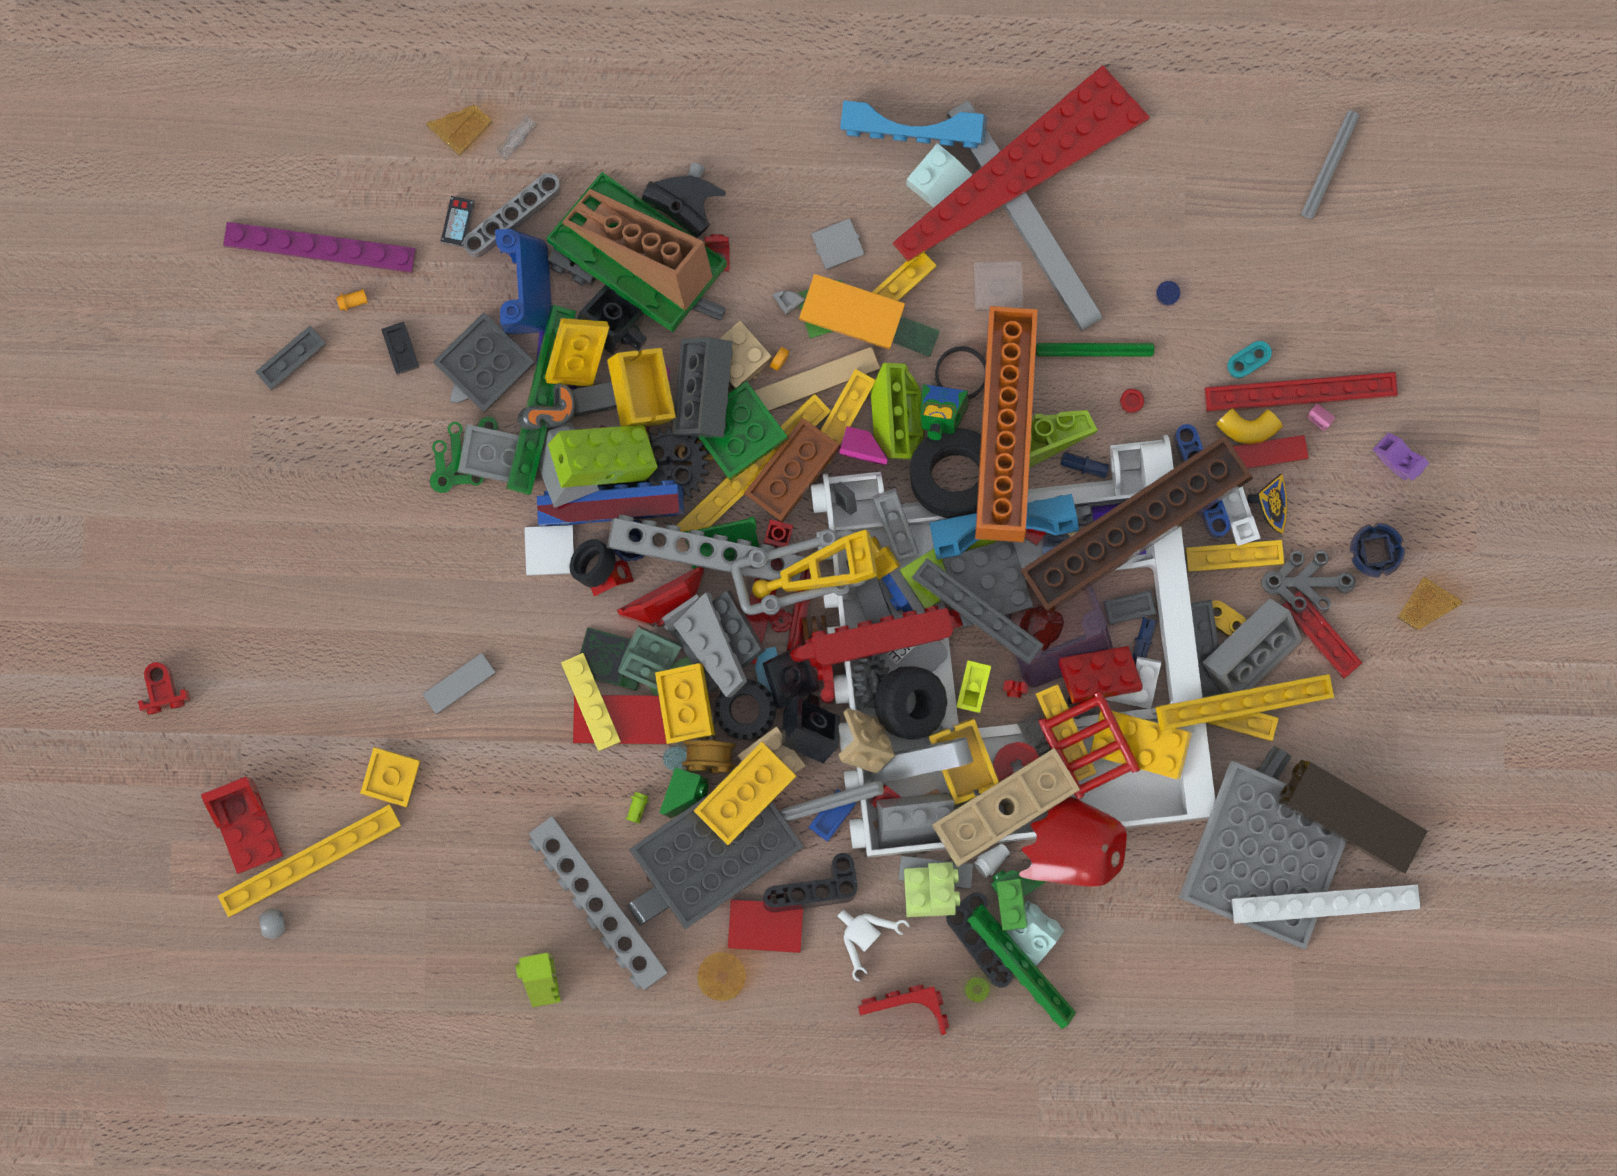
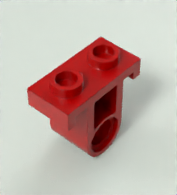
M153 662L145 668L144 679L150 703L147 704L143 700L138 701L140 711L147 712V715H153L162 712L161 708L170 706L171 709L185 706L186 701H190L189 692L185 689L180 690L181 695L177 696L172 673L167 666L159 662ZM157 669H162L163 678L160 681H154L152 678L153 672Z

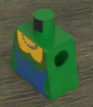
M923 384L921 428L928 430L927 435L930 439L940 440L942 433L953 434L956 432L968 409V391Z

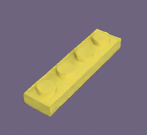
M584 653L561 662L598 751L600 752L621 743Z

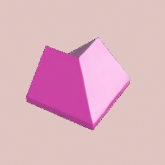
M846 426L840 455L887 466L888 459L869 431Z

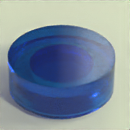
M1172 281L1162 282L1156 290L1157 300L1165 306L1175 304L1180 297V288Z

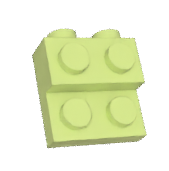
M953 862L928 863L926 868L904 869L907 917L955 915L956 906H960L959 891H954V884H959L958 869H953Z

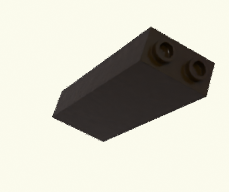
M1301 760L1295 765L1292 770V778L1282 789L1281 798L1278 802L1394 871L1405 874L1428 832L1421 826L1309 761Z

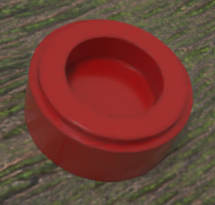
M1137 389L1126 390L1120 398L1121 408L1131 414L1139 412L1144 405L1143 394Z

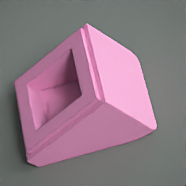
M1316 404L1306 416L1307 419L1323 431H1326L1335 419L1331 413L1319 404Z

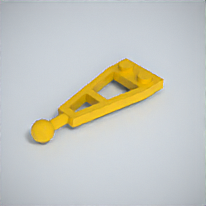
M865 529L840 538L831 545L780 571L781 578L770 582L757 580L752 586L753 595L763 599L765 596L770 595L771 591L782 587L786 592L855 584L877 577L870 533ZM846 548L850 574L821 578L819 562ZM810 568L811 579L792 582L791 577Z

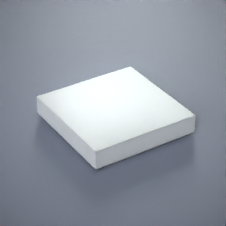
M573 525L525 527L526 575L570 574L569 564L574 553Z

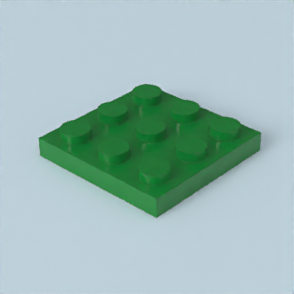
M747 381L731 391L727 396L728 405L726 407L724 437H699L730 481L789 439Z

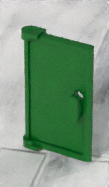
M754 516L744 520L697 529L704 532L705 537L713 538L714 534L728 537L727 541L737 543V539L751 541V546L759 548L756 534V519ZM703 543L700 546V553L705 557L710 556L712 552L711 546ZM726 548L723 553L724 558L731 562L735 558V552L731 548Z

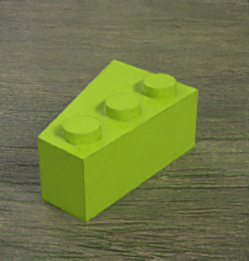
M543 953L519 958V963L515 964L517 977L523 980L532 1007L561 1002L553 954Z

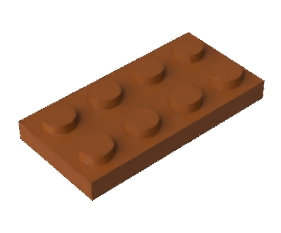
M804 418L799 421L789 434V439L782 443L744 492L748 498L780 522L785 521L841 448L837 442Z

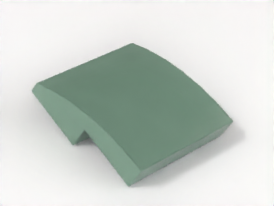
M638 625L622 658L618 673L658 690L655 672L671 669L682 646L678 642Z

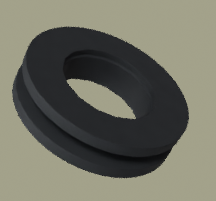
M957 428L953 434L942 433L940 440H932L927 437L918 445L911 459L910 480L916 499L926 510L948 519L977 513L978 482L964 491L951 492L938 486L934 482L931 472L936 463L948 456L961 455L970 458L979 467L981 434L972 430Z

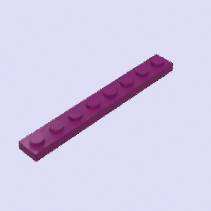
M227 222L223 243L224 247L407 273H413L416 249L410 247Z

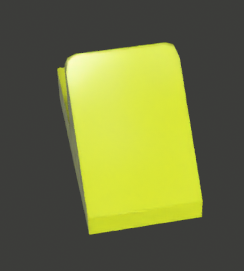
M967 660L957 708L980 713L991 665Z

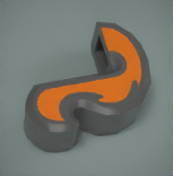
M555 384L553 387L554 407L528 406L523 408L518 414L520 426L526 430L534 431L541 428L542 425L548 428H556L567 424L574 416L576 406L573 391L565 384Z

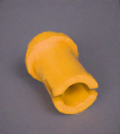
M364 289L345 295L340 293L341 296L336 297L340 311L345 310V312L348 311V308L368 303Z

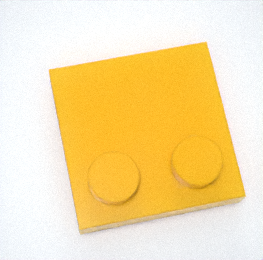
M373 747L360 794L408 807L421 760Z

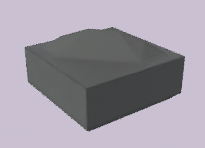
M842 482L835 484L833 488L836 504L850 515L857 512L855 493Z

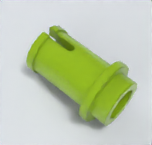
M638 792L631 796L632 802L626 820L641 823L646 803L649 804L650 802L647 801L649 796Z

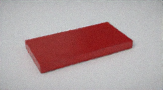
M574 695L573 743L595 744ZM602 695L621 740V743L618 744L670 745L666 742L659 696Z

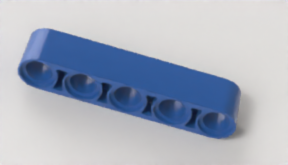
M1184 424L1177 429L1174 435V442L1183 463L1188 460L1189 454H1197L1203 450V446L1197 430L1192 425ZM1188 431L1192 435V440L1190 442L1182 441L1179 435L1180 432ZM1221 500L1216 503L1215 509H1207L1201 513L1207 532L1213 538H1222L1231 526L1224 503ZM1217 520L1223 522L1225 526L1224 531H1215L1212 526L1213 522Z

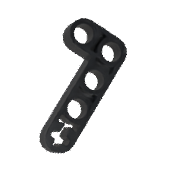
M847 853L837 854L832 861V878L769 887L763 895L764 908L769 912H782L851 902L856 896L858 887L853 858ZM845 861L849 865V869L841 871L836 867V863ZM842 885H849L853 892L845 895L839 888ZM818 888H825L829 895L825 898H820L816 895L815 891ZM795 891H800L804 894L805 898L802 901H795L791 894ZM786 892L788 903H785L784 893ZM771 895H775L776 899H778L777 904H773L772 900H770Z
M974 892L960 902V906H956L955 911L961 912L964 917L963 923L954 925L950 921V915H946V923L991 984L998 988H1004L1012 980L1010 969L1003 964L999 956L988 947L985 940L967 921L974 911L969 904L971 898L979 897L982 899L985 908L988 905L987 899L982 893ZM968 931L977 933L978 941L976 944L970 945L965 941V934ZM987 950L992 953L993 960L990 964H983L980 961L979 955L982 951ZM998 961L1000 966L996 968L1000 973L1006 972V982H996L997 974L994 970L989 973L987 968L994 966Z

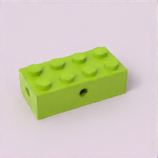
M644 425L559 431L548 443L561 488L646 481L658 468Z

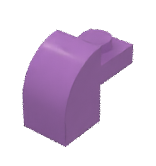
M1389 432L1372 449L1388 468L1405 481L1407 478L1414 480L1422 474L1429 464L1425 457L1411 451L1401 438Z

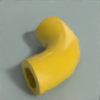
M1232 408L1215 424L1228 437L1236 442L1245 444L1264 442L1283 428L1281 421L1270 410L1263 412L1257 419L1248 421L1243 419Z

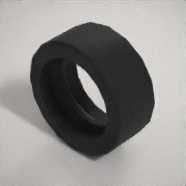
M597 539L587 540L573 553L569 564L570 574L574 579L589 588L597 587L603 584L613 572L616 563L615 553ZM599 554L598 562L596 563L595 567L590 572L586 573V568L590 560L595 555Z

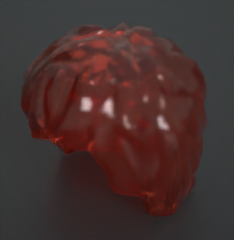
M1042 605L1027 610L1020 622V627L1044 644L1042 647L1043 651L1048 650L1052 642L1059 638L1064 626L1063 616L1059 612L1053 610L1049 613Z

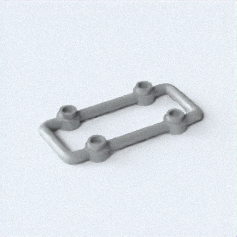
M825 529L820 533L819 537L769 551L756 548L749 553V556L735 560L732 564L731 572L742 610L749 615L762 612L767 615H775L779 612L780 607L831 593L844 596L849 593L851 588L864 584L867 580L855 584L809 589L780 598L774 595H767L762 599L761 603L750 605L741 572L743 567L752 566L760 569L772 559L820 546L824 548L840 538L855 532L849 529L838 532Z

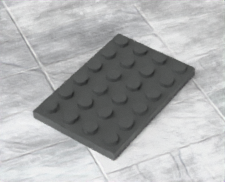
M708 794L629 849L632 856L685 930L804 847L773 802L730 845H727L694 812L710 795Z

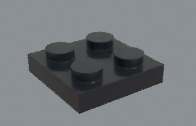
M799 644L762 663L776 708H783L789 705L795 697L803 698L819 690L810 660L796 662L790 657L791 651L803 644Z

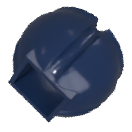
M1380 522L1375 523V526L1367 524L1360 528L1351 540L1350 552L1353 553L1352 563L1361 573L1369 577L1379 578L1381 574L1388 576L1395 572L1404 560L1405 548L1401 545L1404 540L1400 533L1388 524ZM1384 539L1388 560L1368 564L1364 543Z

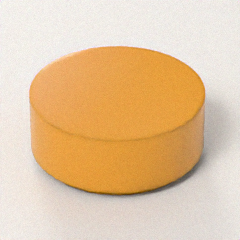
M781 347L771 362L770 367L779 371L790 354L789 350Z

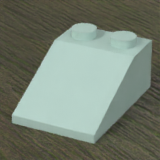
M937 143L907 178L906 186L934 208L973 174Z

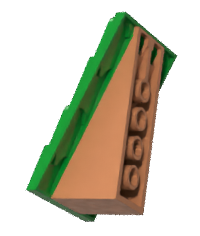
M603 172L599 174L547 236V242L555 250L615 290L619 296L641 309L642 313L671 332L675 331L692 310L693 306L697 304L706 290L710 288L720 273L727 267L726 260L705 246L704 241L691 236Z

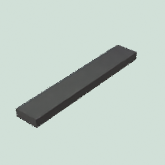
M928 558L913 575V580L1028 665L1044 646V644Z

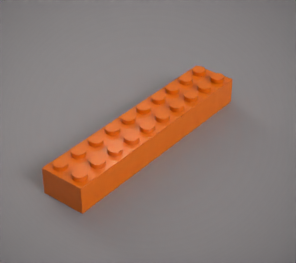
M990 306L975 539L1024 542L1038 309Z

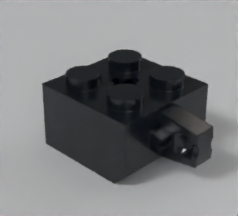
M607 285L579 312L577 318L579 320L605 321L608 323L609 330L604 349L610 354H613L622 344H628L639 351L647 340L638 328L644 317L642 310L619 296L615 290Z
M810 694L805 700L795 697L783 711L782 745L824 763L839 747L840 716L820 708L819 697Z

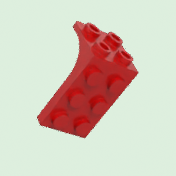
M923 984L908 988L909 993L900 995L899 990L886 993V999L879 1001L876 1000V996L861 1000L862 1005L858 1006L861 1016L908 1003H918L932 1011L936 1018L940 1035H945V1029L950 1028L947 1015H941L939 1005H943L940 990L935 991L934 986L925 989Z

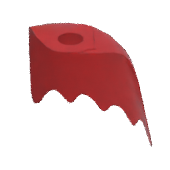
M1069 796L1047 810L1048 815L1046 818L1030 824L1036 833L1037 839L1035 843L1024 846L1022 852L1031 860L1032 864L1028 869L1021 871L1019 875L1038 881L1089 887L1103 886L1110 882L1123 868L1127 843L1126 829L1113 816ZM1104 844L1108 845L1106 852L1102 850ZM1115 852H1118L1120 856L1117 866L1113 867L1111 863L1112 856Z

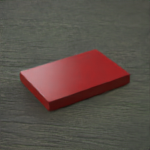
M731 900L728 948L800 953L803 909L769 912L764 908L762 901Z

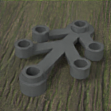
M1294 551L1291 553L1289 561L1279 571H1269L1264 574L1261 585L1265 592L1272 595L1279 594L1291 605L1294 612L1301 613L1306 608V600L1303 597H1295L1287 589L1297 588L1315 605L1319 612L1324 613L1329 610L1331 601L1325 596L1321 597L1312 588L1336 587L1340 593L1347 594L1354 589L1356 581L1354 576L1347 572L1341 573L1338 577H1311L1320 567L1327 564L1329 557L1325 551H1317L1313 560L1297 577H1287L1295 567L1301 566L1304 562V554L1300 551ZM1299 556L1301 561L1295 562L1292 557ZM1317 556H1323L1325 561L1319 562ZM1343 578L1349 579V580H1350V584H1348V585L1344 584V583L1342 582V579H1343ZM1276 579L1278 584L1272 585L1269 580ZM1321 601L1326 602V603H1327V607H1325V608L1320 607V606H1319V602H1321ZM1295 602H1301L1303 607L1297 608Z

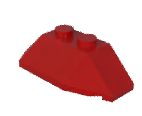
M698 566L617 609L619 616L652 627L656 624L658 627L665 625L662 617L696 594L698 595L705 572L704 568Z

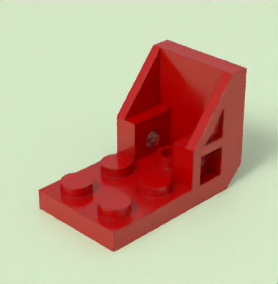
M246 776L201 794L216 827L221 830L237 874L284 857L253 779Z

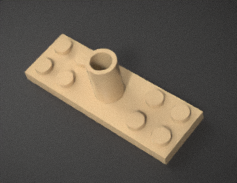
M1053 748L936 821L932 826L955 864L960 866L1080 789L1057 751ZM999 804L1003 806L1004 814L1000 812Z

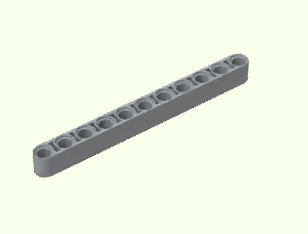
M967 100L948 111L947 116L950 119L959 112L976 113V111ZM987 129L984 145H978L977 149L967 148L979 169L1000 152ZM1024 193L1003 205L1077 327L1083 331L1100 321L1102 315L1028 195Z

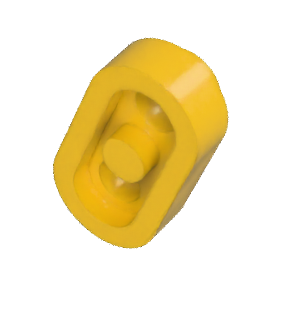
M1212 601L1213 609L1218 608L1221 611L1220 616H1214L1216 628L1228 637L1236 631L1232 627L1233 622H1238L1242 625L1243 622L1247 621L1244 616L1222 601Z

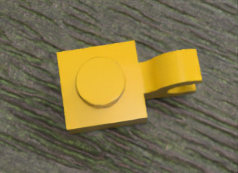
M873 536L871 543L877 577L879 580H882V577L889 573L891 574L901 565L890 548L885 546L881 549L879 540L876 536Z

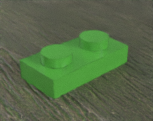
M1022 879L996 882L1002 931L1028 928Z

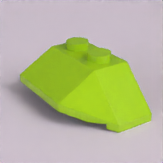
M883 363L871 389L874 439L889 459H911L914 451L924 438V430L921 428V389L914 377L909 373L906 364Z

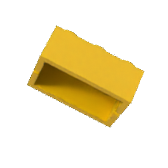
M662 348L646 349L640 352L638 350L620 352L607 360L620 426L645 425L646 427L662 425L676 418Z
M974 718L952 725L954 729L952 731L947 727L928 736L930 744L963 737L967 738L973 762L941 770L955 805L975 798L973 790L977 789L978 794H981L999 783Z

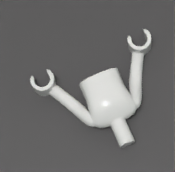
M844 909L840 912L838 917L847 925L843 938L854 966L852 973L854 980L861 981L856 976L857 970L860 969L865 974H868L866 968L861 966L853 943L865 952L882 934L872 924L895 929L898 934L904 935L898 926L900 923H905L910 928L908 921L900 920L893 922L867 913L853 918Z

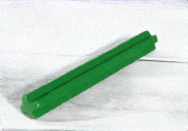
M1037 343L1036 355L1038 357H1152L1155 353L1153 343Z

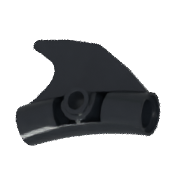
M689 175L672 177L656 182L650 181L644 190L642 200L666 213L683 226L693 237L698 238L711 225L708 222L704 209L705 200L710 196H725L726 191L706 180ZM677 202L680 203V209L677 207Z

